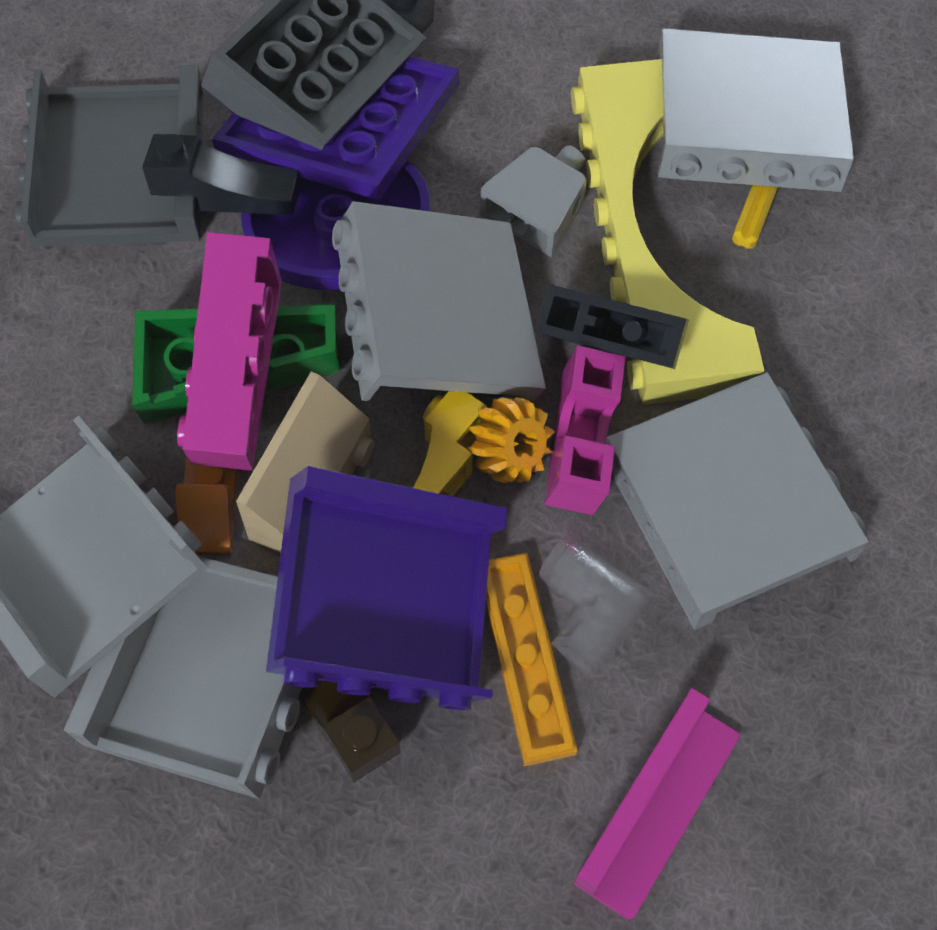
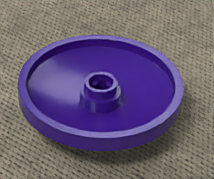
M406 161L380 200L301 178L302 183L294 215L241 213V224L244 236L270 238L282 281L315 290H340L339 272L341 265L339 252L333 247L332 233L335 223L342 219L351 203L355 201L431 212L430 196L426 182L411 163Z

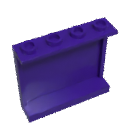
M307 466L290 478L266 672L284 675V684L297 687H317L318 680L337 683V692L344 694L370 695V690L373 688L389 691L388 699L397 702L420 703L422 696L438 698L439 707L450 710H471L472 702L492 698L493 690L478 688L491 535L506 529L507 508Z

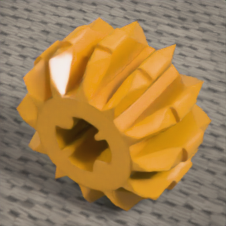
M503 397L493 399L491 408L478 409L481 423L480 425L469 427L470 431L476 435V441L467 448L473 455L478 456L475 467L479 468L481 472L488 473L493 480L502 483L513 481L519 483L523 481L529 482L531 472L544 471L541 458L543 455L553 453L546 444L547 439L555 432L545 425L548 413L543 412L540 408H535L534 403H530L529 400L518 397L515 399Z

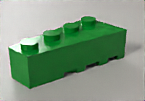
M335 304L278 306L265 392L305 382L310 372L316 373L321 377L339 373L340 326ZM198 309L135 311L132 406L144 424L187 413L186 377L189 367H192L194 330Z

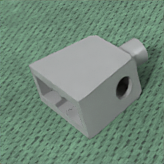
M565 146L554 157L538 147H530L482 186L480 214L490 220L511 222L514 235L552 258L584 202L587 179L579 172L586 163L583 154L573 146Z

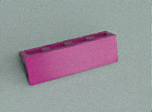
M693 688L687 694L574 881L575 886L627 920H632L637 914L740 737L736 730L704 711L711 699Z

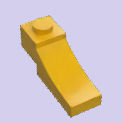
M448 391L444 397L438 395L430 402L423 415L425 441L430 444L421 473L413 488L448 496L455 495L472 474V452L467 450V448L476 440V435L470 431L469 427L480 425L481 420L478 409H484L487 405L467 392Z

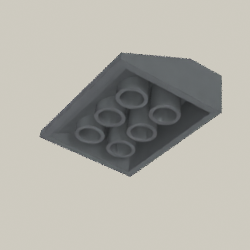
M268 0L212 53L201 86L238 116L323 150L423 44L426 37L382 0Z

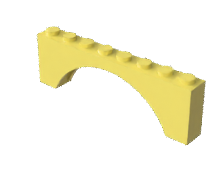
M662 59L580 67L578 86L571 88V105L573 113L581 114L583 123H579L578 126L580 148L582 151L589 150L590 160L586 161L587 183L589 188L596 187L598 198L594 199L595 222L597 226L605 227L606 237L602 238L603 261L605 265H613L615 277L610 278L611 299L689 320L675 369L636 359L627 362V375L631 390H639L642 405L700 399L763 374L765 370L754 327L723 317L699 304L683 292L657 264L639 230L633 204V181L642 161L654 145L664 136Z

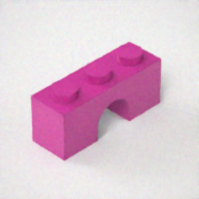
M577 345L562 371L554 427L555 432L551 449L553 453L550 456L544 505L593 515L608 496L615 446L605 443L612 414L621 400L626 356Z

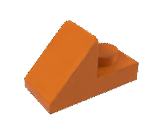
M186 456L184 484H177L175 491L177 524L182 520L202 543L194 551L196 554L231 555L238 469L192 465Z

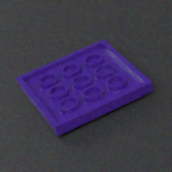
M409 57L323 150L245 119L234 112L212 138L214 149L252 162L294 168L299 170L301 178L380 200L459 86V69Z

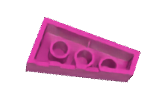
M207 232L198 316L194 330L192 367H189L186 377L187 413L186 416L182 415L180 417L177 431L178 446L183 447V451L192 465L253 471L282 285L270 238Z

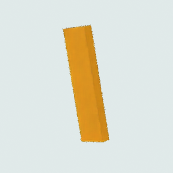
M528 552L491 559L488 566L485 604L523 765L529 766L575 756L578 750Z

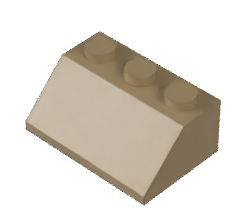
M310 372L236 500L248 539L281 554L290 478L307 466L352 475L357 466L362 468L366 466L375 447V440L371 438L369 418L316 373Z

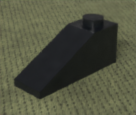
M548 284L535 332L592 349L675 369L689 320Z

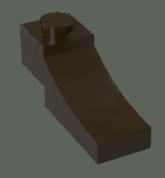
M318 680L317 687H302L299 698L326 741L333 748L353 782L358 781L401 753L398 739L371 697L337 692V683Z

